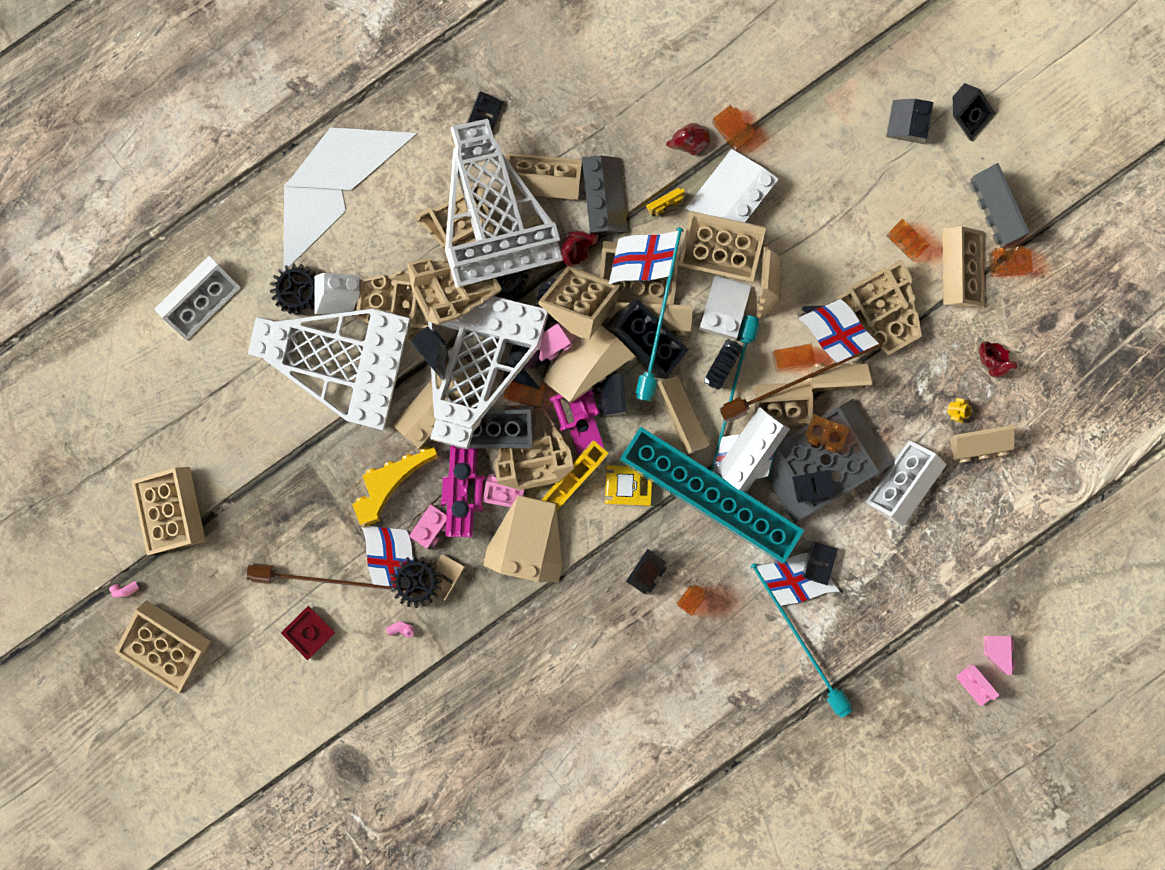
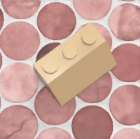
M853 361L851 365H843L842 363L809 378L812 392L867 389L872 385L868 364H862V361ZM824 363L813 364V367L808 369V374L826 366H824Z
M429 382L392 424L420 450L430 440L436 421L434 418L432 383Z
M800 382L753 403L754 414L761 407L788 427L809 425L812 423L813 418L811 383ZM788 383L753 385V399Z
M1014 425L957 434L950 437L953 459L963 463L971 461V457L976 456L980 460L990 458V454L997 453V456L1008 455L1009 451L1014 449Z

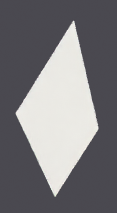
M330 127L285 186L352 190L417 133Z
M284 185L283 272L285 271V265L289 267L346 211L342 190Z

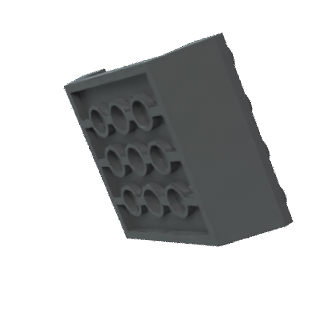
M851 399L783 439L775 451L770 474L766 478L795 523L880 473L893 463L854 399ZM812 438H818L821 441L819 448H813L810 445ZM823 454L830 456V464L824 465L821 463L820 458ZM831 470V472L838 471L841 474L839 481H833L837 496L797 504L792 477ZM810 478L814 496H817L814 478Z

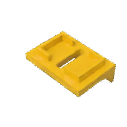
M677 188L646 205L651 216L662 214L665 212L664 208L672 204L676 206L682 203L685 191L683 188Z

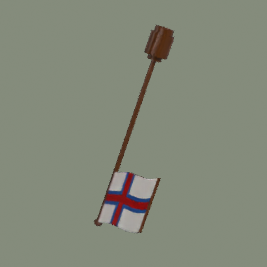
M841 299L835 300L797 317L810 329L822 349L835 363L747 402L746 399L742 400L741 397L727 402L723 404V407L719 408L725 422L735 421L748 415L749 405L873 349L882 348L883 343L876 341L864 329L852 309Z
M375 526L362 528L366 540L367 564L373 584L278 574L272 565L258 563L248 565L247 580H251L254 583L270 584L271 581L275 580V577L391 590L396 585H391L390 581H395L396 578L390 575L391 573L396 575L398 571L394 570V567L396 566L401 569L402 566L399 564V561L407 564L406 557H409L411 562H413L412 545L407 530ZM413 567L406 570L411 575L415 574ZM402 576L401 587L403 591H406L408 581ZM408 577L414 583L413 587H415V585L418 586L417 580L415 578ZM417 589L414 592L420 595L422 594L423 590Z

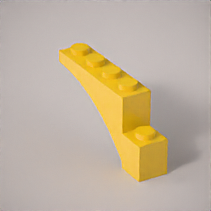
M591 441L581 455L577 456L573 461L574 469L558 483H555L541 500L556 503L558 511L609 453L595 441Z
M425 447L416 455H405L398 462H387L384 464V467L369 469L365 475H362L370 497H360L352 504L362 528L381 521L379 518L381 512L396 488L415 470L439 458L435 448Z

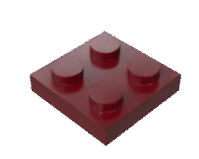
M307 606L281 632L306 660H309L336 633L310 606Z

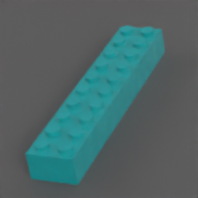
M641 426L637 429L618 460L780 564L785 563L804 532L803 529L745 492L738 490L728 481Z

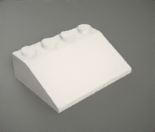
M731 149L685 209L689 212L694 211L746 223L777 184L778 178L762 166Z

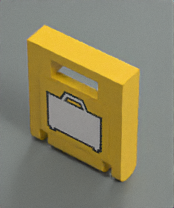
M606 465V470H614V473H606L605 496L613 498L612 500H605V504L651 506L652 482L650 480L647 482V496H640V477H643L628 466Z

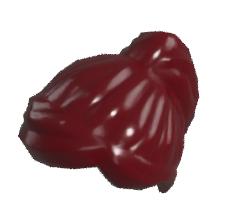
M690 123L678 129L672 136V139L667 141L666 146L672 149L680 148L690 155H695L708 146L710 135L701 125Z
M584 231L569 232L565 236V242L561 248L563 262L570 267H575L588 259L589 247L598 241V234L590 235Z
M984 341L979 346L980 360L988 369L991 377L1002 378L1011 369H1017V362L1010 360V350L1005 349L1001 344Z

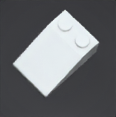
M714 276L699 331L735 341L751 286Z

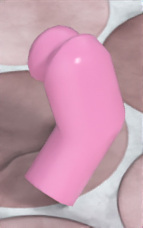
M134 581L121 589L118 584H115L109 590L114 598L129 596L138 591L139 587Z
M399 621L386 627L389 636L399 632L407 638H411L415 632L414 627L404 621Z

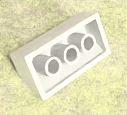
M208 256L155 310L163 320L187 340L241 287Z
M759 407L716 471L738 490L747 492L790 428Z
M909 440L866 503L889 520L903 527L947 464L934 452Z

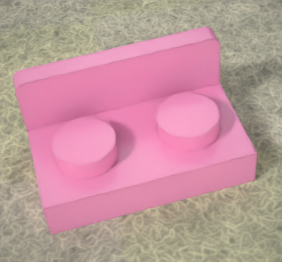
M496 473L488 474L483 502L511 507L518 495L523 496L524 490H517L497 484Z
M430 504L409 537L426 549H429L430 546L434 548L440 539L437 536L441 530L443 532L446 530L447 515Z
M968 665L956 676L979 706H983L987 701L995 700L1000 696L975 665Z

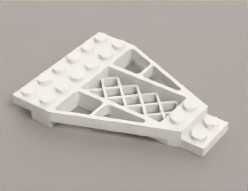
M484 119L451 127L456 147L453 149L445 252L456 288L562 261L558 245L560 238L555 222L550 220L502 154L499 144L493 137L489 120ZM485 161L483 167L477 164ZM489 162L496 166L494 174L486 170ZM471 166L480 171L477 178L468 173ZM483 173L492 178L488 185L480 181ZM509 176L523 193L525 199L515 201ZM458 178L467 213L455 215ZM468 179L474 182L472 187H470ZM494 181L501 184L502 189L500 192L491 188ZM476 185L485 189L482 197L473 192ZM488 192L497 197L494 204L485 199ZM474 198L479 201L477 207L475 205ZM500 199L507 204L505 211L497 207ZM529 202L544 222V225L524 229L517 205ZM482 203L491 208L488 215L479 211ZM493 211L502 215L499 223L490 218ZM479 216L485 220L482 225ZM463 217L470 218L476 241L453 247L454 220ZM505 218L512 221L513 225L510 230L502 225ZM488 222L496 227L493 234L484 229ZM499 229L502 230L503 232L507 233V234H503V235L496 236L497 233H498V231H499Z
M493 296L458 319L438 324L459 330L453 350L448 351L450 359L440 389H438L437 374L431 368L434 418L436 419L430 436L431 440L468 450L473 433L481 423L484 415L534 353L540 350L545 324L549 315L546 310ZM428 322L429 328L433 331L434 323ZM478 335L488 338L481 342ZM476 336L479 343L469 348L466 341ZM494 341L497 348L487 353L484 345ZM507 342L530 348L515 368L500 364ZM463 343H464V345L466 346L467 350L464 351V352H462V353H460V352H461V349H462V346H463ZM482 347L485 355L475 360L472 352ZM470 354L473 361L463 366L460 359ZM488 358L491 366L481 371L478 363ZM458 361L461 368L455 371ZM476 365L479 373L469 377L466 370ZM497 371L511 372L488 400ZM464 372L467 379L457 384L454 377ZM482 376L485 384L475 389L472 381ZM451 380H453L455 386L449 389ZM470 383L473 391L463 395L460 388ZM458 390L461 398L451 402L448 395ZM476 395L479 402L470 407L466 400ZM464 401L466 406L459 405V403Z
M377 308L283 321L256 317L248 354L264 358L265 361L346 421L384 430L411 318ZM365 313L371 315L365 340L342 335L341 331L345 316ZM339 317L336 333L301 324L304 321ZM302 331L307 341L299 345L294 335ZM307 332L315 333L316 335L310 338ZM320 336L325 346L317 350L312 340ZM325 336L334 338V340L328 343ZM292 340V342L295 345V348L289 351L290 343ZM338 341L343 350L335 355L330 345ZM343 341L353 344L349 347H346ZM309 343L314 352L306 357L301 347ZM354 346H357L362 354L356 359H353L348 351ZM327 347L332 357L324 361L319 352ZM295 350H298L303 358L297 363H294L290 356ZM345 352L350 362L342 366L337 357ZM316 354L321 364L313 368L308 358ZM334 359L339 369L331 373L326 363ZM360 359L359 368H358V366H357V364L355 363V361H357V360ZM304 361L309 369L297 365ZM352 364L357 374L349 378L344 368ZM323 366L326 373L318 372L315 370ZM290 371L323 379L322 395ZM341 371L345 379L333 375ZM330 381L353 388L348 414L326 399Z

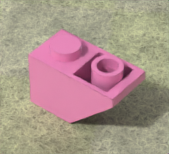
M559 322L543 333L539 359L543 361L548 358L550 361L559 355L557 351L560 349L566 351L572 347V342L577 336L570 333Z
M984 636V655L1004 675H1012V671L1015 670V661L1012 659L1014 640H1011V636Z

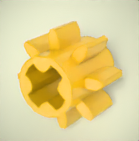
M956 398V402H951L948 406L950 419L963 423L964 418L968 419L972 413V407L968 405L969 401Z

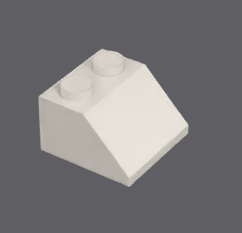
M322 273L315 276V314L329 315L354 310L359 297L358 275Z

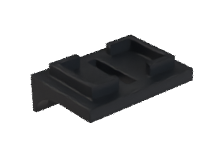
M479 91L466 123L488 119L491 131H493L504 101ZM479 109L485 113L492 115L493 117L489 118L483 114L476 112V110Z
M831 470L792 477L797 504L837 496ZM810 478H814L817 496H814Z
M813 540L801 578L828 586L838 548ZM811 559L826 563L828 567L811 563Z

